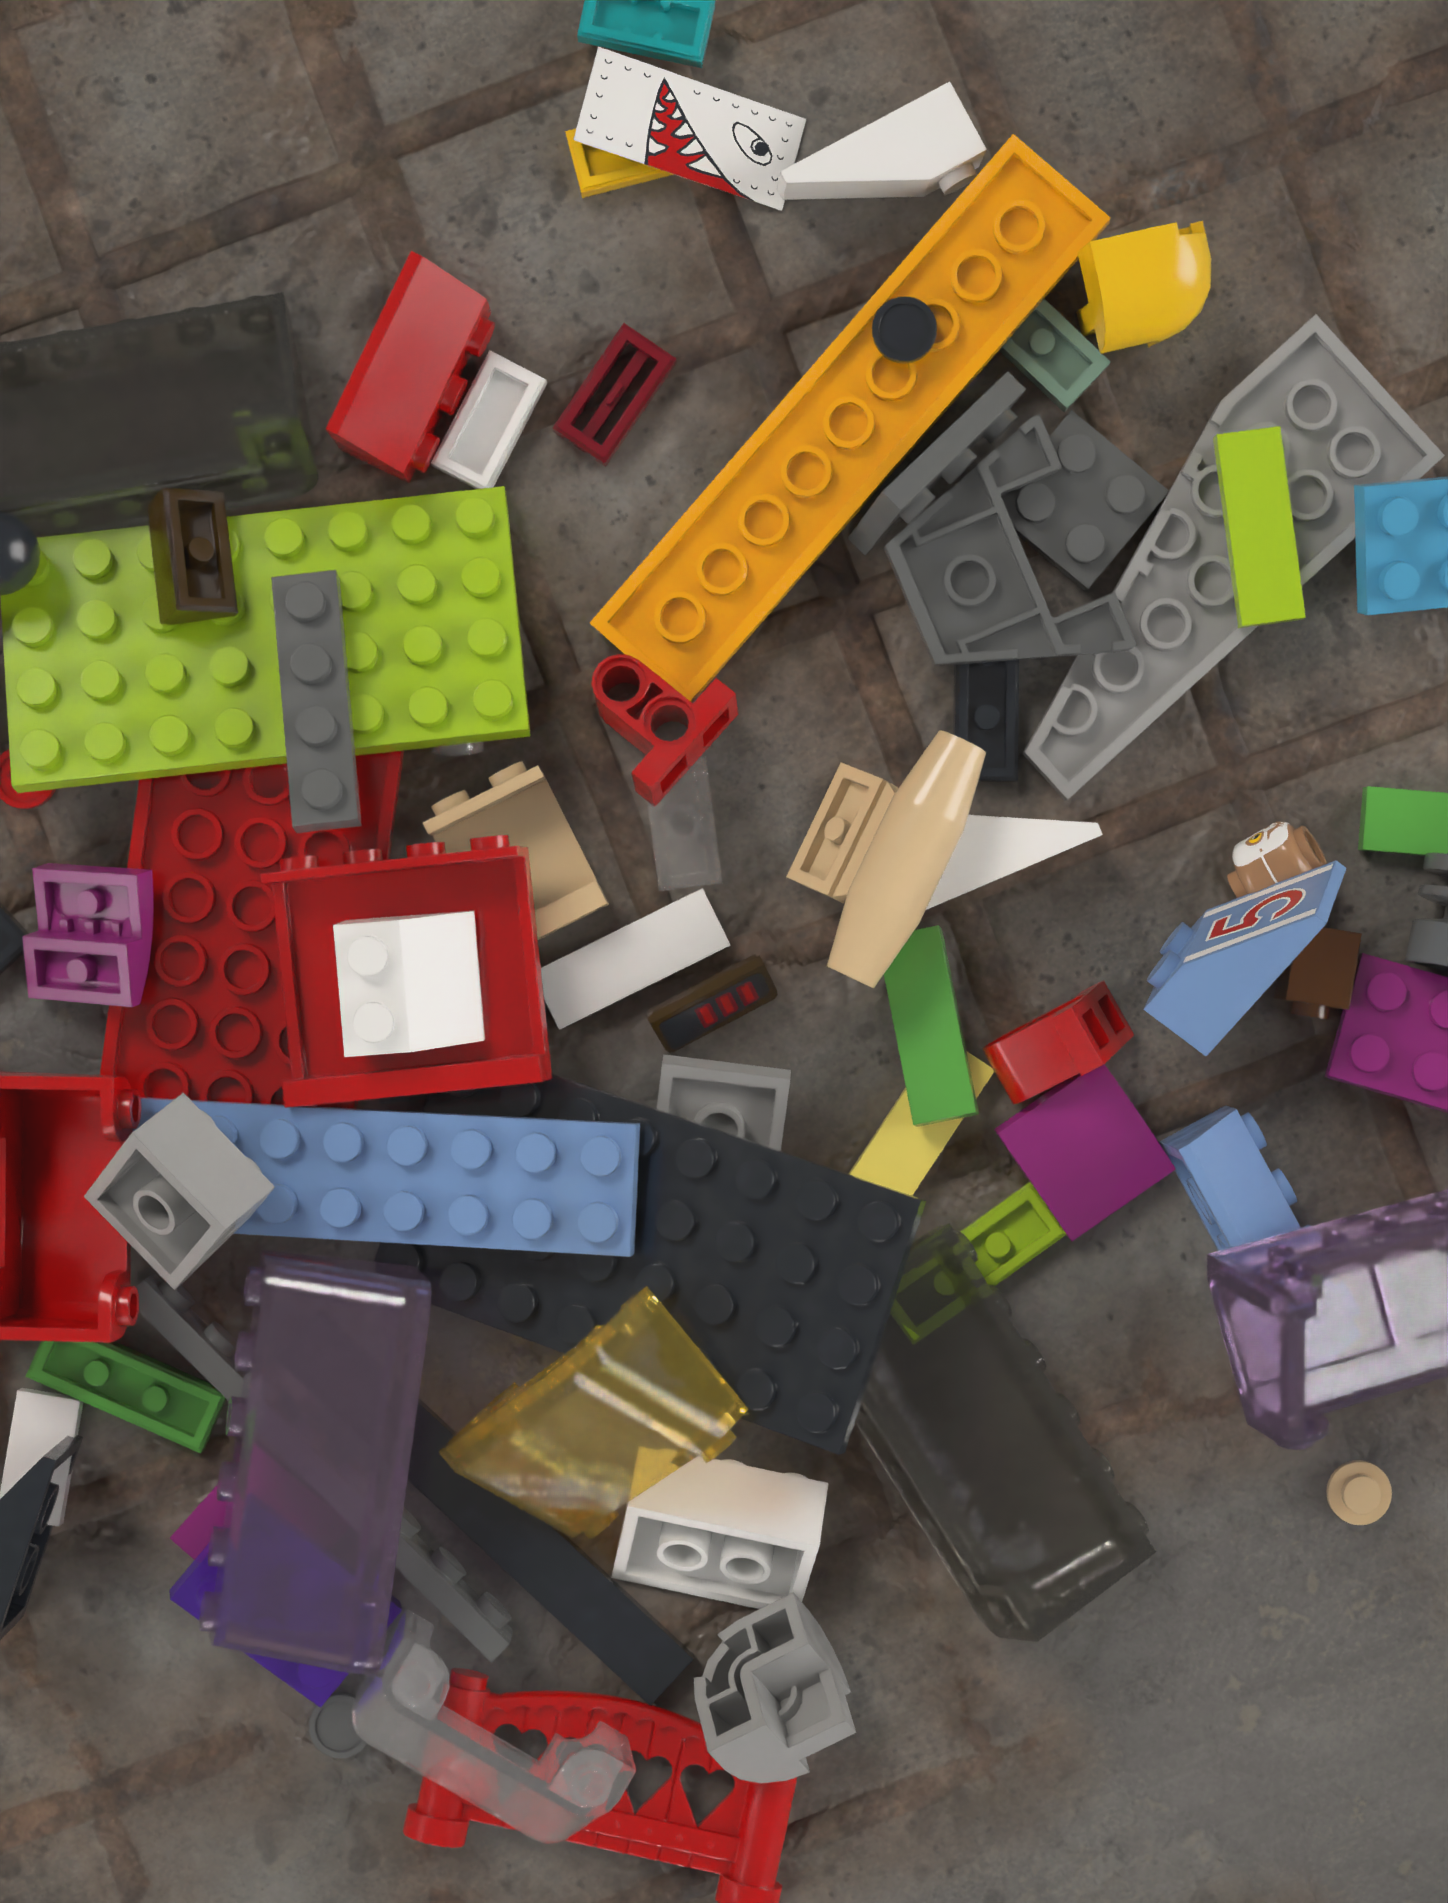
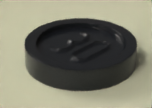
M906 296L891 299L880 307L874 317L872 324L874 344L878 351L890 361L902 364L916 362L929 353L936 340L937 324L935 316L931 309L919 299Z

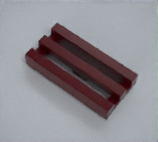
M623 323L553 426V432L563 439L566 438L575 447L584 453L587 452L597 462L606 467L677 363V359ZM628 344H631L638 350L581 432L573 426L624 349ZM648 359H653L657 362L656 366L604 443L600 445L594 441L595 437Z

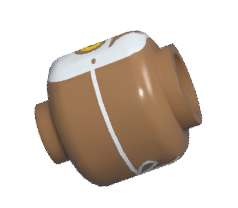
M1278 821L1239 842L1234 847L1232 858L1235 871L1228 874L1227 878L1234 894L1239 898L1325 865L1327 861L1317 841L1305 826L1302 825L1295 829L1287 822Z

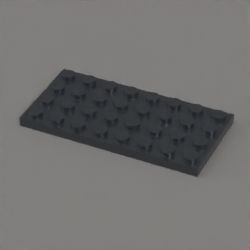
M552 1073V1079L537 1083L428 1093L423 1112L640 1123L634 1255L627 1257L380 1242L368 1278L369 1282L835 1454L845 1453L926 1200Z

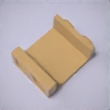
M523 761L515 763L488 778L493 788L471 799L466 790H462L431 806L435 817L423 822L427 833L433 836L435 842H445L446 853L471 851V838L495 835H509L510 846L528 847L538 940L609 905L542 769L538 765L527 770Z

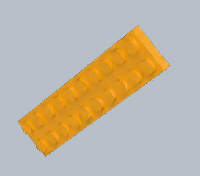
M1013 134L597 613L590 624L625 655H630L640 660L689 701L693 702L1079 259L1078 251L1090 241H1095L1109 225L1111 217ZM904 296L913 297L924 302L933 312L937 324L936 340L929 353L916 362L906 364L896 363L885 358L876 348L872 336L873 320L880 307L891 299Z

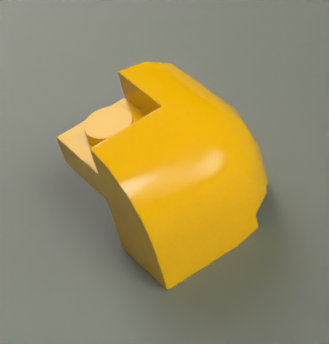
M1203 220L1191 223L1189 227L1178 229L1177 222L1090 241L1078 251L1089 303L1076 313L1081 334L1083 336L1096 334L1100 354L1147 343L1149 348L1178 334L1202 311L1211 288V256Z

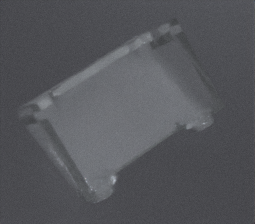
M408 1609L405 1610L355 1696L352 1705V1724L359 1737L369 1745L529 1837L546 1844L560 1843L572 1837L612 1810L621 1799L637 1771L626 1735L599 1721L595 1730L581 1739H566L555 1733L540 1761L442 1705L450 1687L449 1670L444 1660L430 1649V1639L434 1631V1624Z

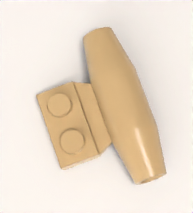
M939 730L899 788L882 778L840 763L786 876L807 888L844 904L827 967L871 988H875L919 925L964 831L986 755L983 749L960 737Z

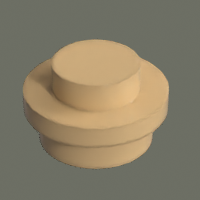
M1353 1460L1342 1464L1332 1473L1327 1484V1500L1332 1511L1343 1521L1353 1525H1367L1377 1521L1386 1513L1391 1503L1392 1489L1388 1477L1379 1467L1367 1461Z

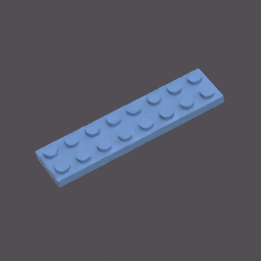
M141 1097V1118L137 1128L174 1099ZM191 1100L200 1110L206 1112L213 1119L216 1127L246 1157L257 1164L262 1174L275 1186L251 1217L234 1234L627 1257L634 1255L640 1123L315 1106L284 1108V1105Z

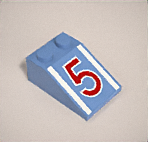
M1335 860L1275 883L1258 892L1249 893L1210 908L1203 913L1191 928L1182 922L1162 946L1160 953L1163 957L1147 978V982L1154 987L1143 1010L1203 1055L1207 1056L1327 924L1346 867Z

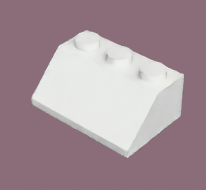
M640 1443L611 1578L761 1609L793 1592L802 1602L820 1545L828 1483L808 1479L798 1473H779L746 1466L736 1460H718L685 1453L675 1447H656Z

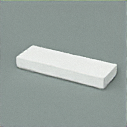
M702 888L542 967L544 1000L560 1030L730 946V943Z

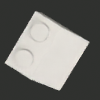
M475 911L345 920L333 925L344 1057L407 1053L485 1040Z

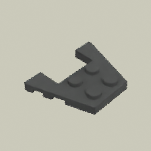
M1040 414L1027 420L1012 436L997 449H994L971 472L949 491L945 492L884 547L933 666L1125 652L1137 646L1115 592L1057 617L1051 616L1002 500V495L1059 472L1062 468Z

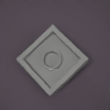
M663 1054L657 1109L781 1151L791 1070Z

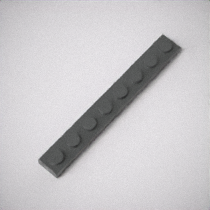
M156 1273L144 1279L136 1287L139 1294V1312L492 1663L510 1644L513 1629L507 1624L512 1618L505 1607L488 1592H484L479 1596L462 1579L466 1575V1571L450 1552L443 1547H439L436 1551L432 1550L417 1535L421 1530V1526L414 1516L398 1502H393L388 1506L371 1489L376 1482L368 1470L352 1457H348L343 1461L326 1444L331 1437L320 1422L305 1411L298 1416L281 1399L285 1394L281 1384L260 1366L253 1371L236 1354L240 1349L236 1339L215 1321L208 1326L191 1309L195 1301L182 1285L174 1290Z

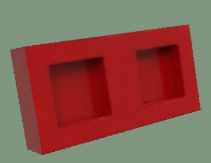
M617 654L609 656L600 662L593 672L591 684L599 715L606 724L646 755L633 769L631 774L635 791L654 807L659 804L738 715L736 693L717 678L692 703L640 660L630 655ZM620 683H631L639 688L636 695L627 701H614L607 697L610 689ZM670 721L679 722L688 728L682 737L673 741H664L655 736L658 727Z
M1102 980L1083 990L1066 1003L995 1039L983 1047L982 1050L1009 1099L1015 1105L1079 1073L1083 1076L1104 1065L1134 1036V1033L1105 981Z

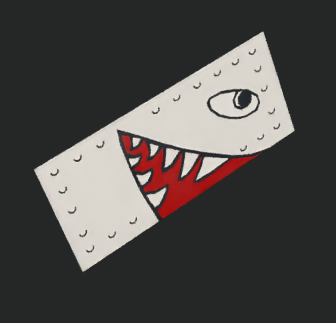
M598 47L574 141L782 211L785 200H782L777 191L780 171L795 164L806 119Z

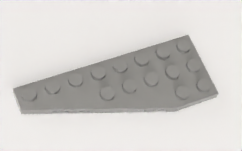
M1317 314L1217 404L1112 592H1115L1137 646L1125 652L1077 655L1023 752L1024 757L1065 801L1074 795L1258 627L1238 628L1213 437L1216 434L1276 426L1281 427L1302 586L1355 538L1354 485L1420 479L1445 456Z

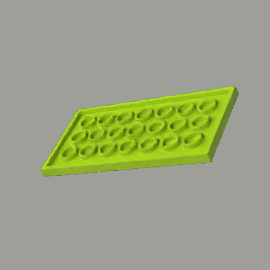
M505 486L228 516L227 524L238 613L231 617L176 625L160 623L149 525L37 537L40 547V562L33 579L17 592L0 595L11 784L17 793L286 764L271 577L336 570L340 578L355 756L531 736Z

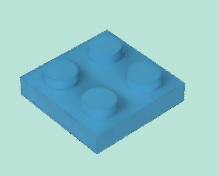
M1448 476L1354 485L1357 613L1377 615L1447 608Z

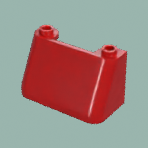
M0 1071V1340L111 1343L120 1339L125 1334L127 1326H134L137 1321L139 1294L137 1288L131 1286V1245L84 1197L131 1135L132 1129H136L140 1123V1093L137 1089H131L128 1079L124 1076Z

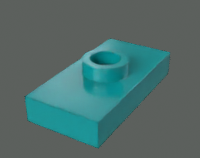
M585 0L577 34L578 42L702 68L715 10V0Z

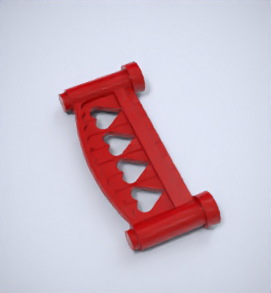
M464 1668L451 1669L449 1679L443 1682L417 1803L409 1804L402 1831L405 1836L434 1846L462 1847L465 1845L471 1820L720 1874L715 1900L718 1903L780 1902L783 1886L776 1881L798 1777L787 1781L757 1783L740 1780L733 1776L735 1783L732 1791L697 1824L680 1779L681 1773L687 1766L692 1764L704 1767L708 1774L716 1770H724L708 1753L700 1722L655 1705L600 1693L564 1690L494 1693L490 1692L491 1690L487 1688L488 1675ZM503 1724L516 1726L521 1734L531 1729L539 1730L546 1736L548 1742L546 1750L512 1784L508 1779L494 1741L495 1730ZM567 1737L576 1738L582 1743L583 1747L592 1743H600L610 1753L607 1765L575 1797H572L556 1754L557 1744ZM628 1751L641 1753L646 1761L656 1756L664 1757L672 1766L671 1776L637 1810H634L618 1767L620 1757Z

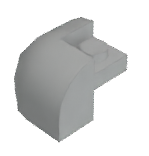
M794 1592L737 1620L717 1634L722 1640L721 1644L708 1659L702 1677H694L695 1703L708 1753L725 1771L740 1780L770 1783L787 1781L810 1773L806 1760L807 1756L856 1733L845 1697L851 1691L844 1671L821 1626Z

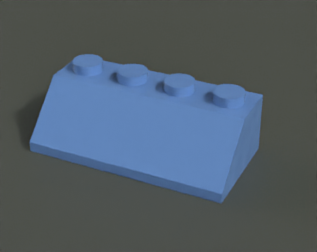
M1224 1106L1159 1141V1143L1176 1168L1175 1172L1277 1361L1280 1365L1305 1381L1316 1375L1359 1336L1350 1319L1358 1314V1310L1341 1281L1338 1280L1333 1284L1329 1281L1320 1264L1321 1261L1328 1258V1255L1314 1229L1309 1224L1301 1228L1289 1206L1296 1203L1297 1198L1287 1178L1279 1168L1270 1172L1259 1150L1266 1147L1267 1143L1256 1121L1249 1112L1240 1116L1236 1108Z

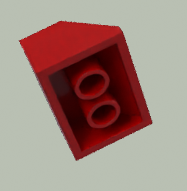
M413 251L410 252L326 427L327 432L341 451L407 483H410L416 469L425 473L430 466L440 443V438L433 435L443 412L453 415L458 408L468 380L461 377L471 354L478 358L482 356L495 328V322L489 320L491 310L485 297Z

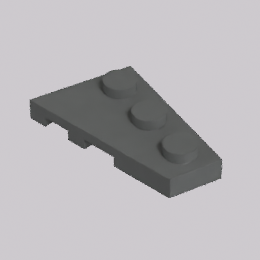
M1007 371L881 492L848 539L866 556L901 519L909 525L935 499L930 490L942 478L949 484L953 483L977 458L971 449L983 437L990 444H993L1015 422L1018 416L1011 410V407L1026 389Z

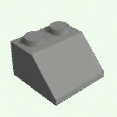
M182 1093L131 1133L84 1197L175 1290L251 1217L275 1186L262 1174L257 1164L246 1157L216 1127L213 1119Z

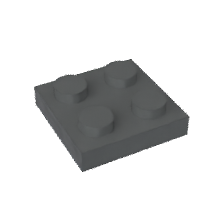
M1071 410L1049 436L1062 465L1061 470L1006 493L1001 497L1018 537L1086 592L1167 495L1169 490Z

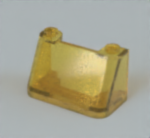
M648 1286L621 1305L622 1308L605 1325H598L593 1328L572 1349L521 1386L514 1382L497 1394L438 1451L456 1474L569 1537H575L584 1532L589 1539H592L618 1517L619 1513L616 1511L618 1508L697 1456H700L705 1463H708L728 1448L736 1439L730 1428L743 1416L748 1408Z

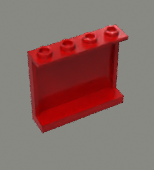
M509 835L485 836L470 839L471 851L446 853L445 842L421 843L406 846L407 858L382 860L381 849L357 850L342 853L344 865L319 867L318 856L279 859L280 872L260 874L261 883L272 884L292 1080L282 1082L284 1108L537 1083L552 1079L528 847L510 846ZM475 911L485 1040L407 1053L344 1057L333 925L345 920Z

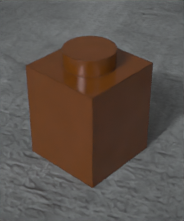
M1323 927L1277 978L1274 998L1292 1001L1290 1014L1328 1020L1330 1008L1349 1010L1362 933Z

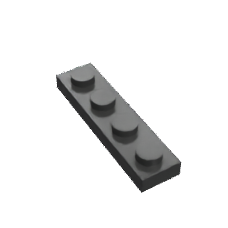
M336 570L271 577L292 827L296 833L362 826L340 578Z

